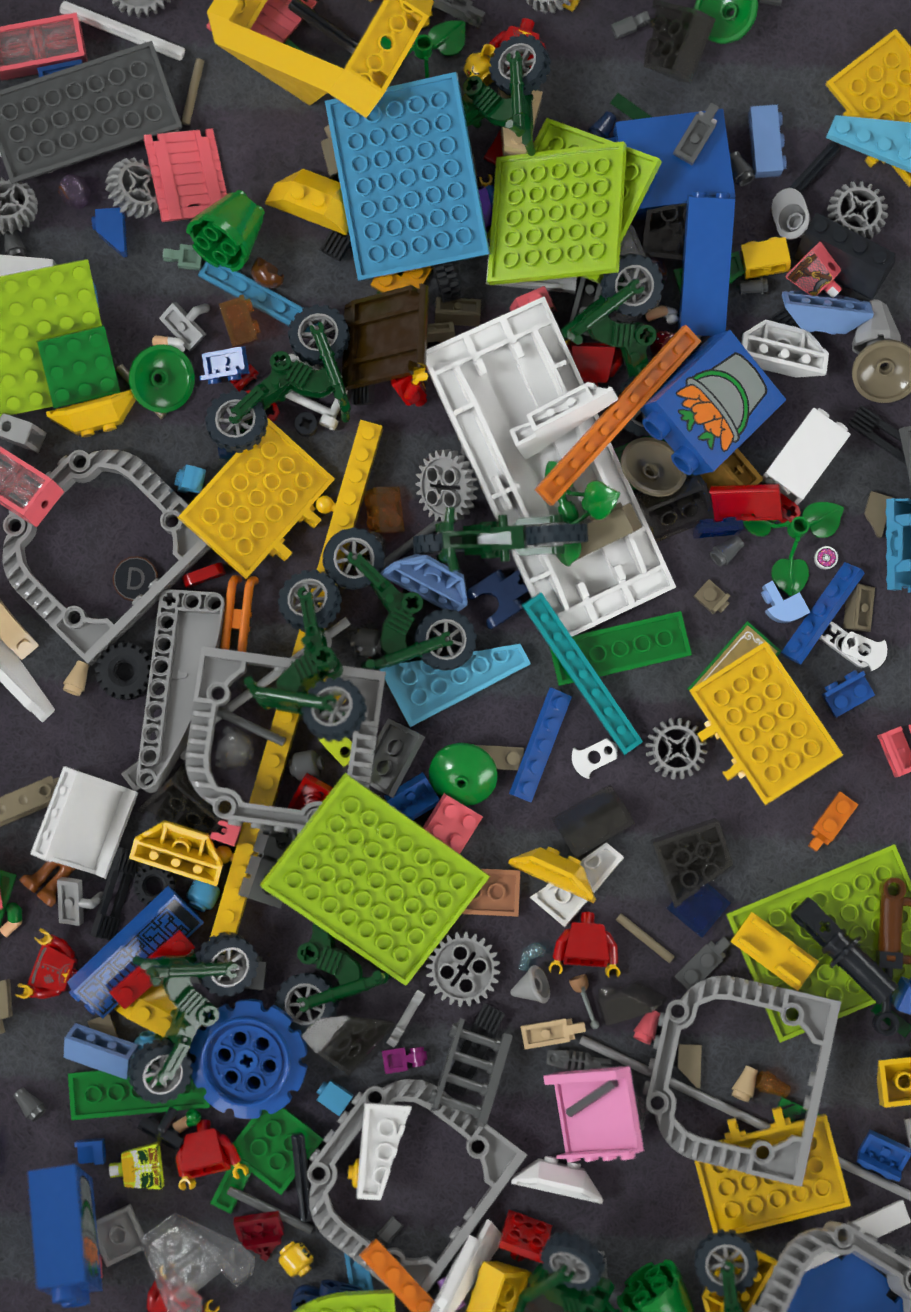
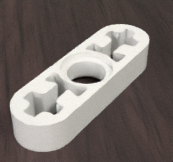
M831 621L829 631L834 635L838 631L840 635L834 639L833 643L830 642V639L833 637L829 634L821 635L819 639L855 666L860 668L869 666L865 662L860 663L858 659L841 653L838 641L848 633ZM848 639L850 647H852L854 643L851 639ZM863 643L858 646L859 653L866 652L869 655L870 649Z

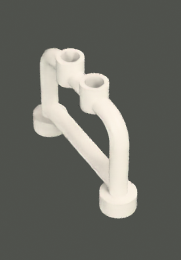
M289 354L292 362L296 360L302 362L295 354ZM305 361L304 365H308L315 370L323 369L316 364L315 366H310L308 362ZM293 391L285 395L287 399L322 414L319 424L335 431L339 423L336 420V416L340 410V405L336 398L331 408H328Z

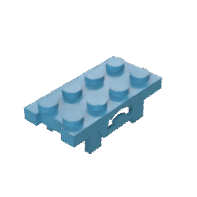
M886 499L887 590H902L903 587L908 588V593H911V499Z

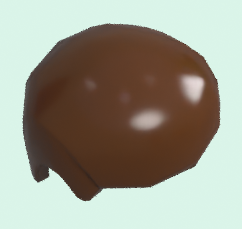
M260 257L256 258L251 269V275L257 284L264 288H278L283 283L284 274L281 276L277 275V267Z

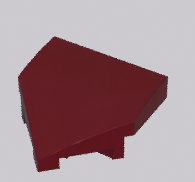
M272 1211L234 1217L233 1225L238 1240L242 1242L241 1249H249L259 1254L260 1259L267 1261L270 1253L277 1245L281 1244L282 1236L284 1235L280 1212Z

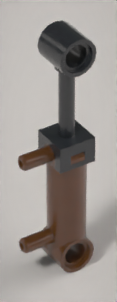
M891 877L884 879L879 886L881 894L879 941L875 962L881 968H884V971L893 979V969H902L903 964L911 965V955H903L901 952L903 906L911 907V897H904L906 894L905 883L899 878ZM891 883H895L898 887L897 893L893 896L888 892V886ZM892 993L882 1002V1011H879L872 1021L875 1031L885 1036L894 1035L900 1026L898 1018L891 1012ZM888 1017L891 1025L887 1030H883L881 1021Z

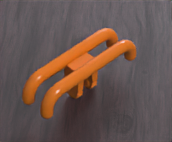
M233 575L230 578L226 593L220 649L229 650L231 630L234 629L239 631L237 651H247L248 633L250 632L249 624L250 618H252L254 586L259 583L258 577L251 576L246 581L242 610L234 609L237 584L242 582V577L240 575Z

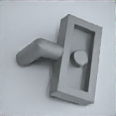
M173 302L159 319L177 338L182 339L183 345L191 351L206 336V333L194 320L198 315L209 312L210 306L208 304L195 306L187 314L177 302Z
M60 877L57 880L59 923L80 926L84 923L83 908H95L101 902L103 892H98L91 899H83L82 880Z

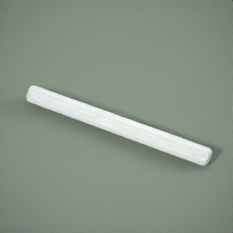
M63 1L60 6V13L63 15L77 13L79 20L83 23L139 45L152 41L156 52L176 60H182L184 57L185 49L183 47L70 2Z

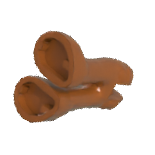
M46 861L36 873L24 874L19 881L33 893H36L53 870L60 866L56 875L36 894L45 904L52 908L56 903L57 880L60 877L68 878L76 868L53 861Z

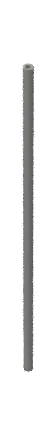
M582 1035L579 1044L625 1066H630L631 1069L651 1078L652 1072L648 1071L649 1066ZM670 1077L669 1087L736 1117L760 1130L770 1128L769 1123ZM838 1156L842 1169L911 1201L910 1190Z

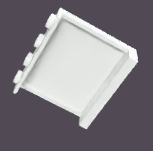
M64 766L31 855L45 861H53L86 871L106 879L139 792Z

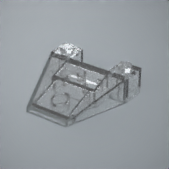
M177 1213L171 1215L140 1238L141 1246L167 1312H202L203 1299L196 1291L220 1273L236 1287L254 1274L255 1257L240 1243Z

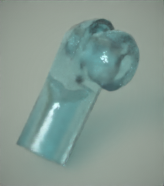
M533 943L525 947L521 953L518 969L528 972L531 960L538 956L543 957L546 954V947L540 943Z

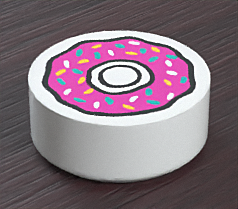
M821 547L815 553V564L824 570L831 569L838 561V554L832 547Z

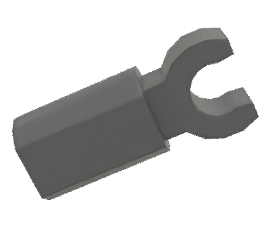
M645 11L634 18L630 16L611 24V30L617 40L636 32L637 28L650 24L649 20L651 19L648 12Z
M392 1216L377 1233L379 1235L377 1237L378 1241L383 1246L386 1243L389 1244L402 1230L404 1225Z

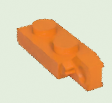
M839 791L813 826L811 834L815 837L808 846L814 851H818L823 843L828 845L832 842L858 804Z

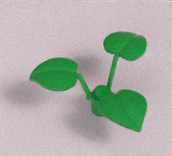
M465 21L440 23L434 26L428 35L422 34L415 39V44H412L406 57L414 51L416 57L424 60L425 79L429 78L428 58L432 55V49L436 50L438 48V51L445 56L456 55L463 49L465 44ZM382 37L380 40L381 46L384 49H390V39Z
M548 461L545 469V477L558 464V462ZM592 481L587 485L585 492L571 491L572 484L558 500L565 498L566 493L570 496L583 497L582 507L587 512L571 523L574 524L580 523L590 515L596 520L606 518L614 509L621 493L611 489L603 482ZM581 543L563 544L565 554L555 555L565 566L569 567L578 559L581 552Z
M816 502L808 505L804 509L802 516L795 517L792 522L786 521L775 524L776 520L742 521L745 528L756 536H767L771 527H788L787 532L789 536L795 540L789 560H778L771 570L774 583L788 596L799 593L806 585L809 576L806 562L801 559L793 560L800 538L809 530V527L811 533L818 538L832 536L839 527L844 507L829 502Z

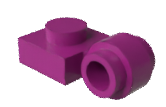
M423 1046L410 1048L408 1055H406L405 1047L382 1051L385 1074L408 1071L407 1062L412 1063L413 1067L426 1065V1060H428L427 1051H424Z

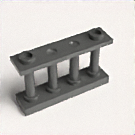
M460 1018L457 1024H452L449 1033L452 1041L437 1090L433 1089L429 1098V1103L432 1104L430 1110L435 1112L439 1104L472 1114L473 1118H476L474 1125L484 1127L488 1122L513 1036L504 1033L500 1038L493 1039L463 1029L465 1020ZM459 1037L493 1048V1051L496 1052L494 1060L486 1061L456 1051ZM452 1060L486 1070V1073L489 1074L487 1082L482 1084L449 1073ZM449 1082L479 1092V1095L483 1096L481 1104H476L475 1106L442 1095L445 1083Z

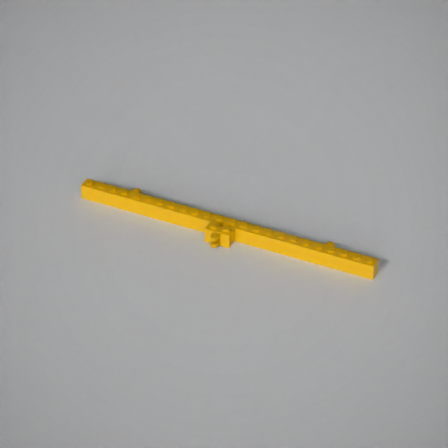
M360 420L337 502L334 503L329 496H321L316 501V508L320 513L327 514L331 511L333 512L317 567L319 573H325L323 551L331 537L343 529L355 528L383 432L382 425ZM350 542L343 545L348 551ZM339 549L336 560L344 559L347 555ZM345 562L337 563L341 570H343ZM311 588L310 592L313 593L316 588ZM322 590L317 597H325V592ZM300 629L292 656L304 648L301 639L305 636V632H302ZM341 696L334 697L338 701ZM276 709L270 731L285 737L286 741L282 747L267 740L249 803L274 807L301 714L278 711ZM243 822L235 853H232L231 849L224 845L216 848L222 863L226 864L230 861L232 864L211 936H219V933L222 932L226 934L230 932L238 933L247 898L238 895L243 878L250 879L251 877L250 874L245 873L251 855L258 856V852L253 851L260 829L251 828V823Z

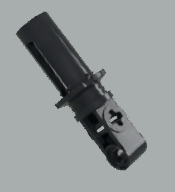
M807 897L790 913L792 919L822 947L821 951L831 957L832 961L829 967L832 969L836 964L838 967H841L878 1005L899 986L860 947L858 942L862 937L850 938L846 933L847 930L845 928L841 929L814 900ZM822 926L826 929L823 933L819 930Z

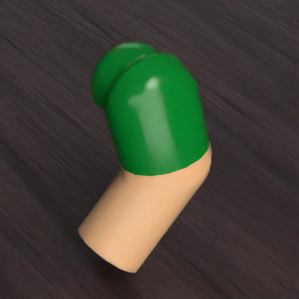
M15 902L9 903L6 907L8 922L0 928V932L5 937H8L22 924V909Z
M190 1109L187 1111L186 1116L173 1123L172 1126L174 1130L181 1133L185 1129L199 1124L201 1114L196 1109Z

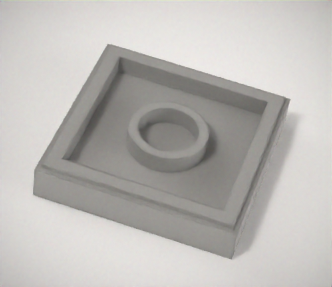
M131 1204L96 1220L99 1252L106 1267L149 1247V1243Z

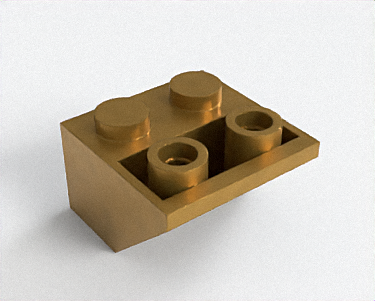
M738 448L714 472L697 475L709 490L711 486L758 485L763 480L762 476Z

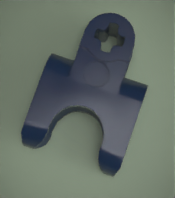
M499 569L466 592L468 599L474 600L482 595L489 594L498 600L499 607L496 613L487 619L486 626L488 629H494L523 610L521 605L524 603L520 597L529 591L524 584H518L521 576L519 570L506 577L503 571Z
M329 1279L322 1280L320 1288L301 1285L295 1289L291 1308L294 1312L302 1305L325 1295L364 1290L356 1285Z

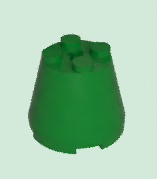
M236 190V192L228 193L196 215L187 225L186 233L190 234L194 242L192 245L194 250L205 261L216 268L221 265L235 272L242 269L249 259L263 223L265 211L261 206L256 205L249 199L245 192Z
M668 1259L656 1265L650 1262L639 1268L624 1282L626 1288L622 1295L617 1296V1305L622 1312H696L680 1270L673 1261Z

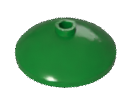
M697 0L694 9L696 26L700 33L712 42L727 44L737 41L753 26L758 12V0ZM734 10L733 16L730 17V12Z
M163 344L150 346L141 351L131 365L129 372L131 392L136 401L150 411L166 413L180 408L189 399L194 388L195 375L193 366L188 357L176 347ZM156 374L159 375L158 382L154 381V376Z
M455 743L448 745L436 753L430 764L429 780L437 795L442 797L445 793L465 806L475 805L487 799L494 791L497 783L498 773L494 760L485 750L473 744ZM463 780L465 783L461 784L458 781Z

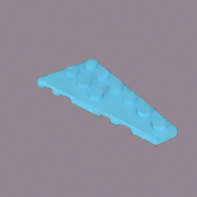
M835 115L826 136L827 139L911 173V122Z
M521 644L473 651L471 658L465 664L452 670L433 669L431 666L426 665L423 660L399 663L391 667L382 668L380 671L386 672L385 681L411 728L531 665Z

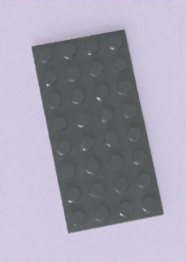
M152 41L0 90V154L11 184L144 141V135L151 134L152 138H154L159 133H169L182 128Z

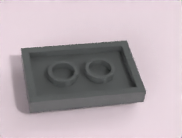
M388 718L376 740L369 786L393 798L425 737Z

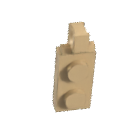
M563 1018L521 1026L524 1049L570 1042V1040L575 1039L576 1033L586 1032L585 1023H572V1018Z

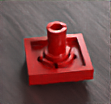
M306 773L287 809L302 810L305 805L311 802H323L333 787Z
M508 1210L498 1247L510 1251V1256L514 1260L518 1254L517 1261H522L526 1257L543 1263L540 1260L541 1252L550 1237L552 1225Z

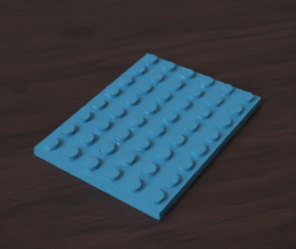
M456 72L388 87L367 118L337 99L325 101L358 281L490 255L459 79Z

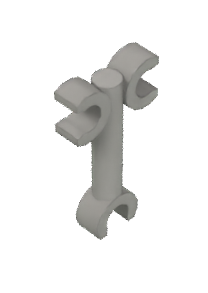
M417 990L408 1007L386 1043L392 1047L397 1045L425 996L421 991Z

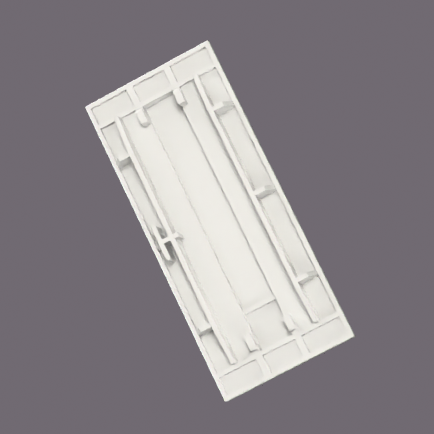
M544 296L427 349L426 368L470 461L472 469L475 470L474 473L496 521H498V515H507L508 526H513L519 518L559 515L557 507L560 504L558 500L554 505L550 506L534 489L545 478V469L548 461L559 462L599 418L597 413L528 459L523 458L513 441L509 430L528 423L529 420L526 416L528 413L584 384ZM611 442L576 479L570 490L585 492L590 482H603L611 489L621 493L616 504L621 502L622 506L631 503L642 528L577 559L569 567L565 566L556 555L520 556L515 550H510L531 597L542 592L571 636L577 635L676 588L633 490L622 472L621 464ZM566 493L568 501H572L575 504L579 517L584 515L587 511L582 507L583 497L570 496ZM591 515L583 520L585 524L591 522ZM551 524L527 525L526 527L542 526V525H551ZM527 545L528 548L550 547V546H552V545H537V546H535V545H532V546Z

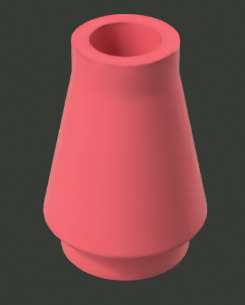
M648 1008L646 1014L634 1029L635 1034L633 1037L640 1042L650 1045L651 1041L655 1040L660 1013Z

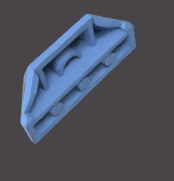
M803 290L782 292L785 308L798 326L808 332L820 331L832 335L846 334L873 318L874 315L871 304L868 301L861 302L855 298L843 295H836L832 298L828 293H819L817 296H812Z
M414 554L393 562L380 573L385 579L410 592L418 593L423 599L441 609L459 612L468 604L464 575L457 571L450 572L448 566L428 555Z

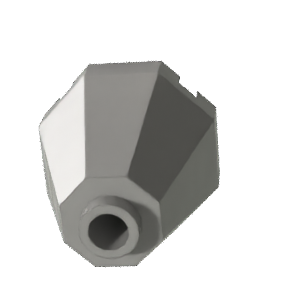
M880 300L869 301L874 313L873 318L856 329L852 342V351L857 354L868 345L877 341L896 340L901 342L900 333L888 306Z

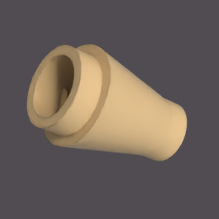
M77 661L63 682V690L72 695L80 696L81 692L85 691L90 665Z
M745 1066L744 1071L732 1087L733 1097L744 1102H749L750 1098H753L758 1070Z

